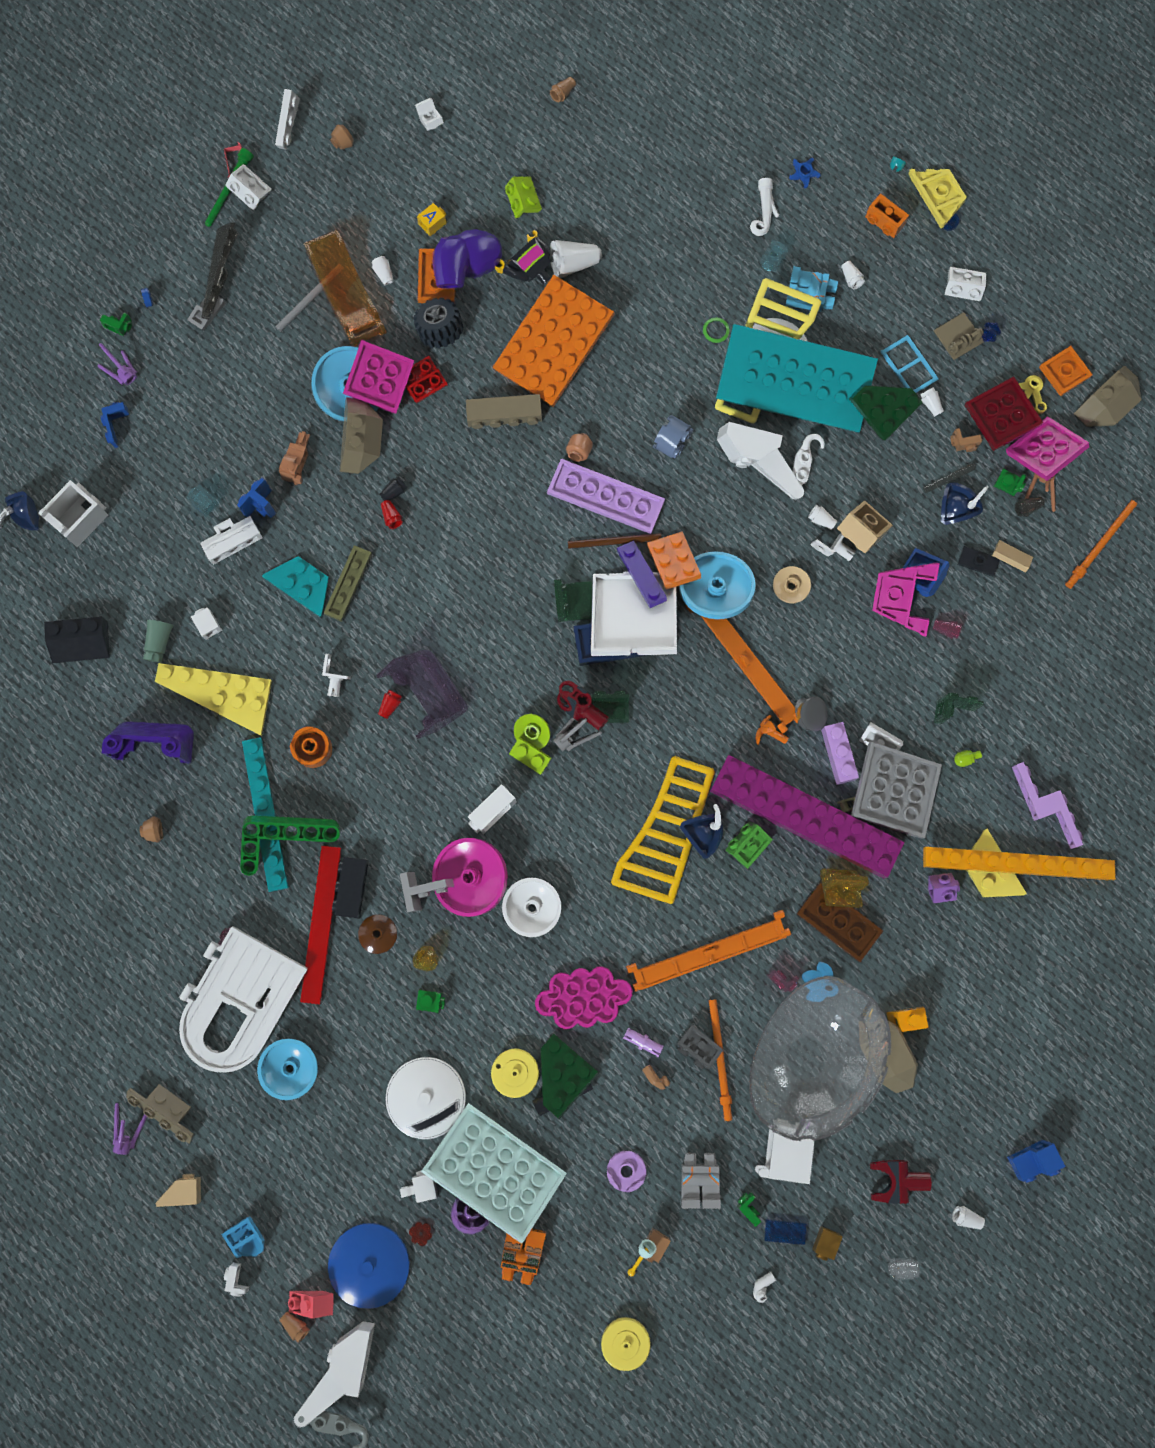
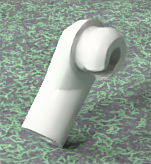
M771 1272L755 1282L753 1295L760 1303L765 1302L767 1299V1286L776 1281Z

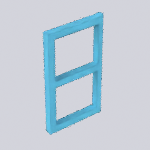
M908 335L880 351L905 388L910 387L900 373L920 361L923 363L933 379L914 390L915 393L939 380ZM907 340L919 358L898 370L886 352Z

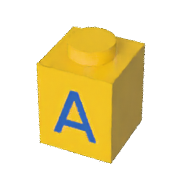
M432 203L417 216L418 224L431 237L446 224V213L441 207H437Z

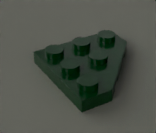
M861 386L849 398L883 441L887 440L923 403L912 388Z
M555 1034L541 1048L543 1106L556 1118L560 1119L599 1074L597 1070Z

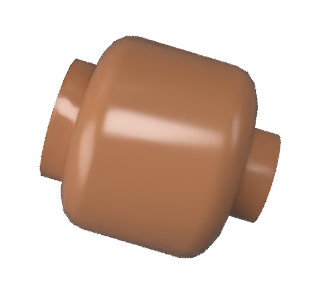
M584 433L572 435L566 447L568 457L576 462L586 460L593 448V443L589 436Z

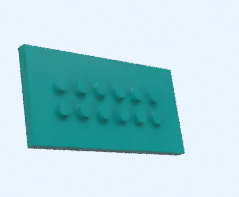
M733 324L715 399L860 433L863 416L849 398L861 386L872 385L878 359Z

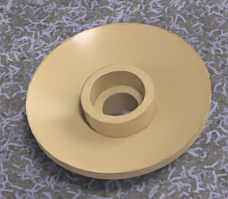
M789 566L781 569L776 574L773 580V589L780 600L794 604L803 601L808 596L811 589V581L804 570ZM792 583L795 587L792 590L788 588V584Z

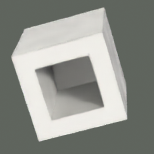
M208 607L197 610L194 613L195 615L191 616L198 631L205 640L222 631Z

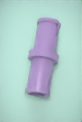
M630 1028L627 1029L623 1037L624 1040L637 1045L638 1049H644L656 1057H659L664 1047L649 1039V1036L646 1034L643 1036Z

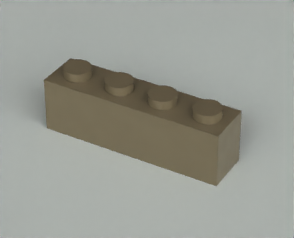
M540 394L466 400L468 427L473 429H480L486 425L497 428L501 424H509V426H518L520 423L536 425L542 421Z

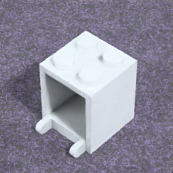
M71 480L39 511V514L77 548L108 516L104 511L106 507L95 496L91 495L79 482L75 485ZM85 500L91 504L87 510L81 506Z
M775 1122V1125H770L765 1166L757 1165L755 1171L761 1177L810 1184L815 1134L810 1131V1128L803 1125H795V1128H790V1125L782 1122Z

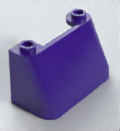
M122 722L105 737L101 753L114 760H124L127 753L135 751L136 742L161 743L163 754L180 759V763L191 764L194 732L192 728L184 724Z

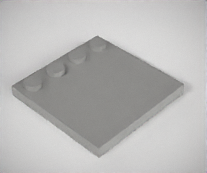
M869 742L851 816L914 837L925 838L942 764Z

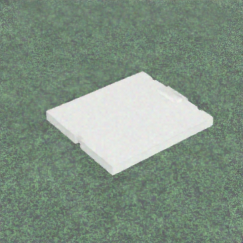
M629 572L609 575L593 574L591 656L630 655V653H637L638 655L677 654L676 587L665 590L659 573L654 572L655 578L667 596V601L649 608Z

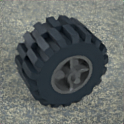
M441 297L440 299L433 298L431 301H425L426 303L419 306L420 309L415 311L416 315L413 317L420 340L424 345H429L430 348L436 347L437 349L454 344L455 340L460 338V334L463 333L462 328H464L456 304L451 302L450 299L445 300Z

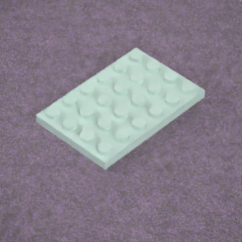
M469 1103L421 1171L521 1244L567 1174Z

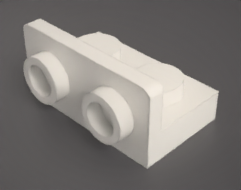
M244 164L231 173L226 183V187L252 210H255L259 202L272 190Z
M950 267L945 295L981 301L986 287V273Z

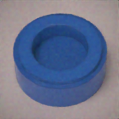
M141 289L145 306H153L149 289Z

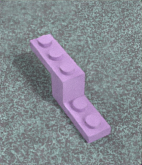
M1024 762L1013 766V772L1034 821L1056 813L1070 849L1082 846L1083 837L1081 832L1076 829L1074 815L1068 810L1066 796L1059 790L1039 798L1038 788L1031 781V772L1028 766H1025Z

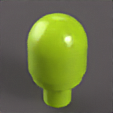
M965 750L958 752L954 757V761L957 766L965 767L975 763L974 760L982 758L980 750L976 752Z

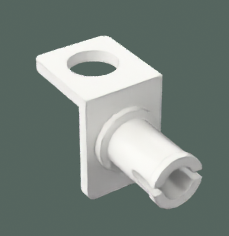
M842 534L838 535L831 548L819 540L811 543L812 547L829 557L837 552L847 561H850L856 552L842 543L844 538Z
M325 654L322 675L329 676L328 678H330L327 695L339 697L341 680H351V677L330 674L329 669L332 655Z

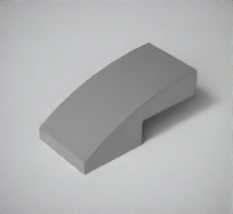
M208 291L200 306H195L187 320L204 330L226 301Z

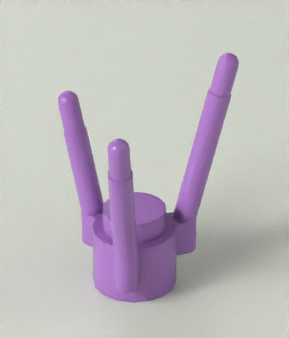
M99 343L102 350L119 368L117 371L118 375L98 364V368L118 380L121 385L131 384L137 378V371L133 368L125 352L122 350L121 354L128 367L122 366L102 343Z
M115 1103L113 1152L127 1155L130 1149H134L147 1116L144 1114L132 1140H130V1136L124 1135V1119L121 1120L119 1130L118 1103Z

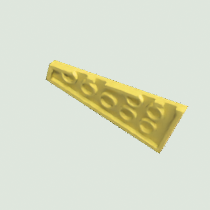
M158 663L156 683L262 736L272 683L271 679Z

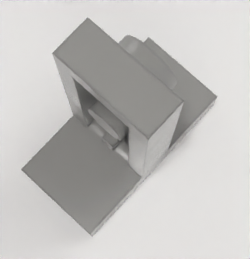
M415 872L400 874L407 912L421 911L420 898L431 896L430 892L436 891L437 894L448 892V888L454 887L453 879H443L417 886Z

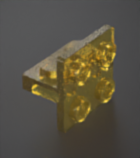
M824 868L820 870L825 904L827 906L855 908L863 906L861 891L869 884L868 876H860L854 870Z

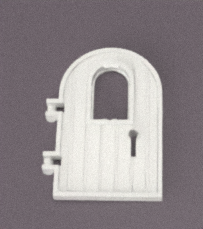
M232 926L221 945L212 941L203 956L212 960L198 986L196 987L188 983L179 997L181 1000L188 1002L182 1013L179 1027L182 1046L187 1055L197 1065L214 1072H231L241 1069L258 1056L308 970L304 965ZM216 949L223 952L220 958L213 955ZM267 988L271 989L263 1002L264 1006L260 1007L258 1001L262 999ZM192 991L199 994L196 1000L189 996ZM223 1001L228 1005L236 1006L247 1017L230 1047L218 1053V1051L212 1050L208 1045H205L204 1033Z

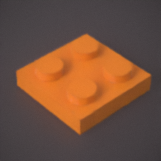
M1069 346L1039 366L1060 397L1092 376V373L1072 346Z

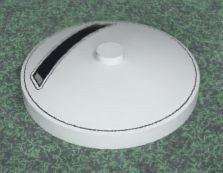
M432 1057L413 1059L402 1065L392 1076L386 1091V1107L392 1122L403 1133L418 1139H432L447 1133L464 1110L466 1102L464 1083L458 1072L445 1061Z

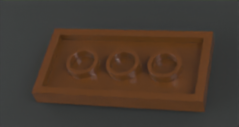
M822 883L817 885L796 913L858 962L862 961L883 932L882 929Z

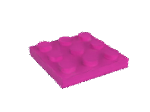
M361 340L343 394L396 414L414 360Z
M1047 416L1042 420L1043 424L1023 435L1006 449L1008 456L1046 481L1089 448L1088 441Z

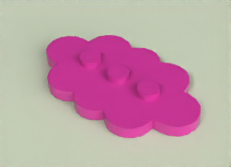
M596 967L591 972L584 968H578L571 975L566 973L555 974L549 982L550 990L543 991L537 995L535 1007L543 1016H554L555 1023L560 1028L570 1029L576 1024L589 1028L597 1020L602 1023L612 1022L618 1015V1006L630 1001L633 990L627 981L622 979L614 980L613 974L608 968Z

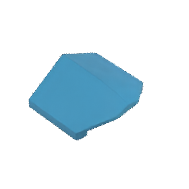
M250 1216L222 1233L223 1238L236 1258L256 1256L264 1251L265 1239Z

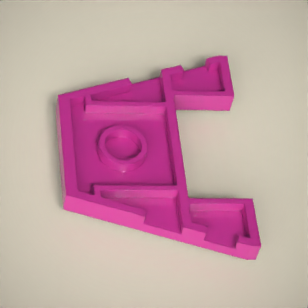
M940 563L879 572L872 611L926 637L929 618L910 616L915 582L917 578L937 581Z

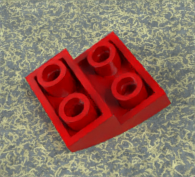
M427 356L413 364L405 388L417 404L448 384L431 358Z

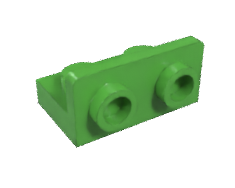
M748 822L741 828V832L736 838L729 842L725 851L733 855L748 869L773 839L759 825Z

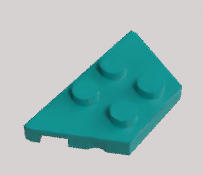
M297 556L262 575L265 580L320 618L323 616L329 577Z

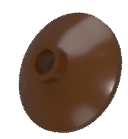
M372 915L366 918L359 927V942L370 953H385L396 942V926L387 916ZM376 930L380 931L378 938H375L373 935Z

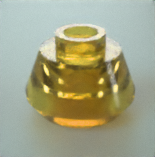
M432 946L421 947L413 957L414 968L425 972L434 970L438 965V956Z

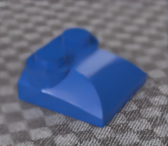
M915 548L903 568L940 563L937 581L917 578L914 589L919 591L922 596L929 597L936 593L946 577L949 562Z

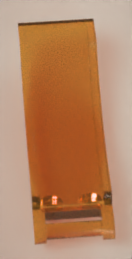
M338 230L303 243L326 298L351 346H358L361 340L365 341L379 334L381 336L386 334V329L380 320L378 311L356 272ZM375 325L377 326V327L374 328V329H371V330H369V331H367V332H364V333H362V334H359V335H357V336H354V334H356V333H358V332H360V331H363V330H365V329H367V328H370V327H372V326H375Z

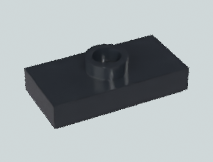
M964 546L957 565L994 576L1000 559Z

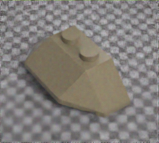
M1124 365L1074 415L1087 427L1115 426L1142 400L1138 377Z
M350 397L345 399L340 472L359 474L380 457L383 419L368 403Z
M878 1013L860 1020V1045L878 1081L896 1094L913 1088L918 1063L900 1028L882 1018Z

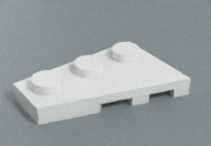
M284 89L275 143L278 148L285 150L291 143V131L300 98L292 90Z

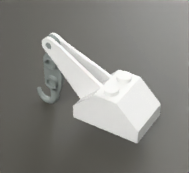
M363 1321L339 1338L336 1344H333L327 1358V1362H330L328 1371L294 1417V1422L298 1427L310 1424L317 1432L339 1436L353 1432L360 1433L362 1435V1442L359 1445L353 1446V1448H364L367 1445L369 1434L363 1425L355 1423L345 1415L325 1412L324 1410L344 1394L353 1397L359 1396L364 1386L375 1323Z

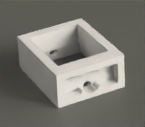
M501 784L468 816L470 820L468 824L477 834L480 831L484 834L517 803L515 797Z

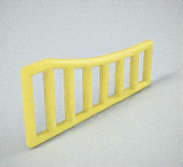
M764 278L745 327L753 328L754 323L789 337L800 339L815 321L821 300ZM767 288H772L812 304L809 315L764 298ZM762 305L801 320L804 323L798 331L759 317L757 314ZM718 399L715 404L716 410L752 424L757 421L760 409L753 408L750 415L726 406L724 401Z

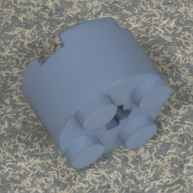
M670 415L667 418L670 422L668 425L661 427L654 441L656 444L653 445V448L670 458L676 459L678 455H681L685 448L683 443L691 437L694 429L684 421Z

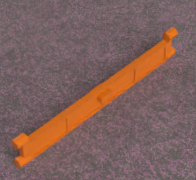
M685 605L687 610L690 613H693V611L687 605ZM701 616L782 723L777 727L781 733L784 734L789 730L786 725L793 720L798 723L794 705L728 619H711Z
M783 910L773 913L775 918L773 921L640 969H637L636 963L626 966L628 973H634L637 982L632 984L634 991L643 990L790 936L789 928L784 929L781 918L785 917Z

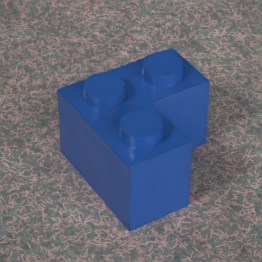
M1041 1140L1007 1157L1018 1180L1025 1181L1026 1183L1037 1178L1036 1175L1040 1173L1047 1176H1055L1061 1172L1060 1169L1066 1167L1054 1143Z

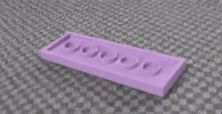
M564 459L560 460L547 491L548 495L652 534L665 502V498Z

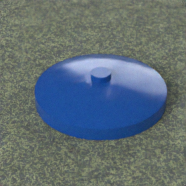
M377 1223L356 1225L343 1233L335 1242L328 1260L329 1279L335 1292L350 1305L366 1309L377 1308L392 1301L404 1287L410 1267L409 1254L403 1240L392 1229Z

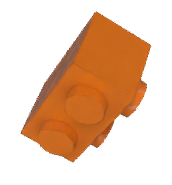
M880 193L869 206L865 217L871 224L879 227L885 235L891 236L894 239L905 226L909 214Z

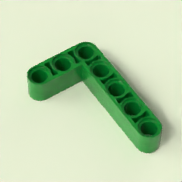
M246 817L242 828L241 872L248 876L257 872L260 839L334 842L340 836L338 822L332 819ZM254 824L257 828L249 830L246 826ZM274 825L277 829L270 831L267 829V826ZM289 826L296 827V830L294 832H290L286 828ZM309 827L316 828V831L310 833L306 831V829ZM328 828H334L336 830L332 834L326 832ZM253 843L255 844V847L248 848L246 847V844ZM247 861H251L254 863V865L248 867L244 863Z

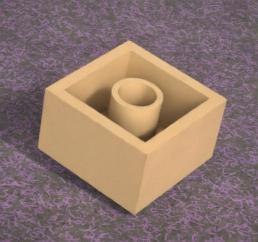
M863 501L847 515L837 529L844 537L853 542L857 549L866 553L883 538L893 525L870 504Z

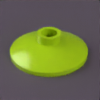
M525 714L515 722L514 736L516 740L521 737L539 750L544 748L550 740L549 725L542 717L536 714Z

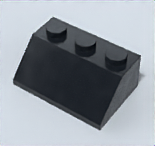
M102 616L44 622L45 642L52 663L110 658L108 621Z

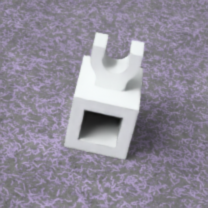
M417 1171L416 1176H413V1185L400 1189L401 1198L415 1194L417 1203L438 1197L436 1182L421 1171Z

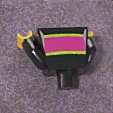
M534 230L532 231L534 237H530L527 234L528 243L506 262L508 265H505L504 261L500 260L502 266L495 267L498 273H504L523 282H530L537 277L542 285L551 278L544 270L551 263L549 246L538 237L537 231Z

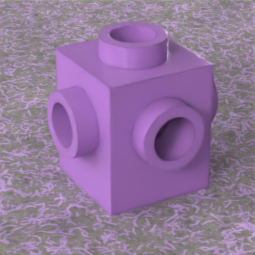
M952 873L928 877V891L933 903L957 900V892L960 891V886Z

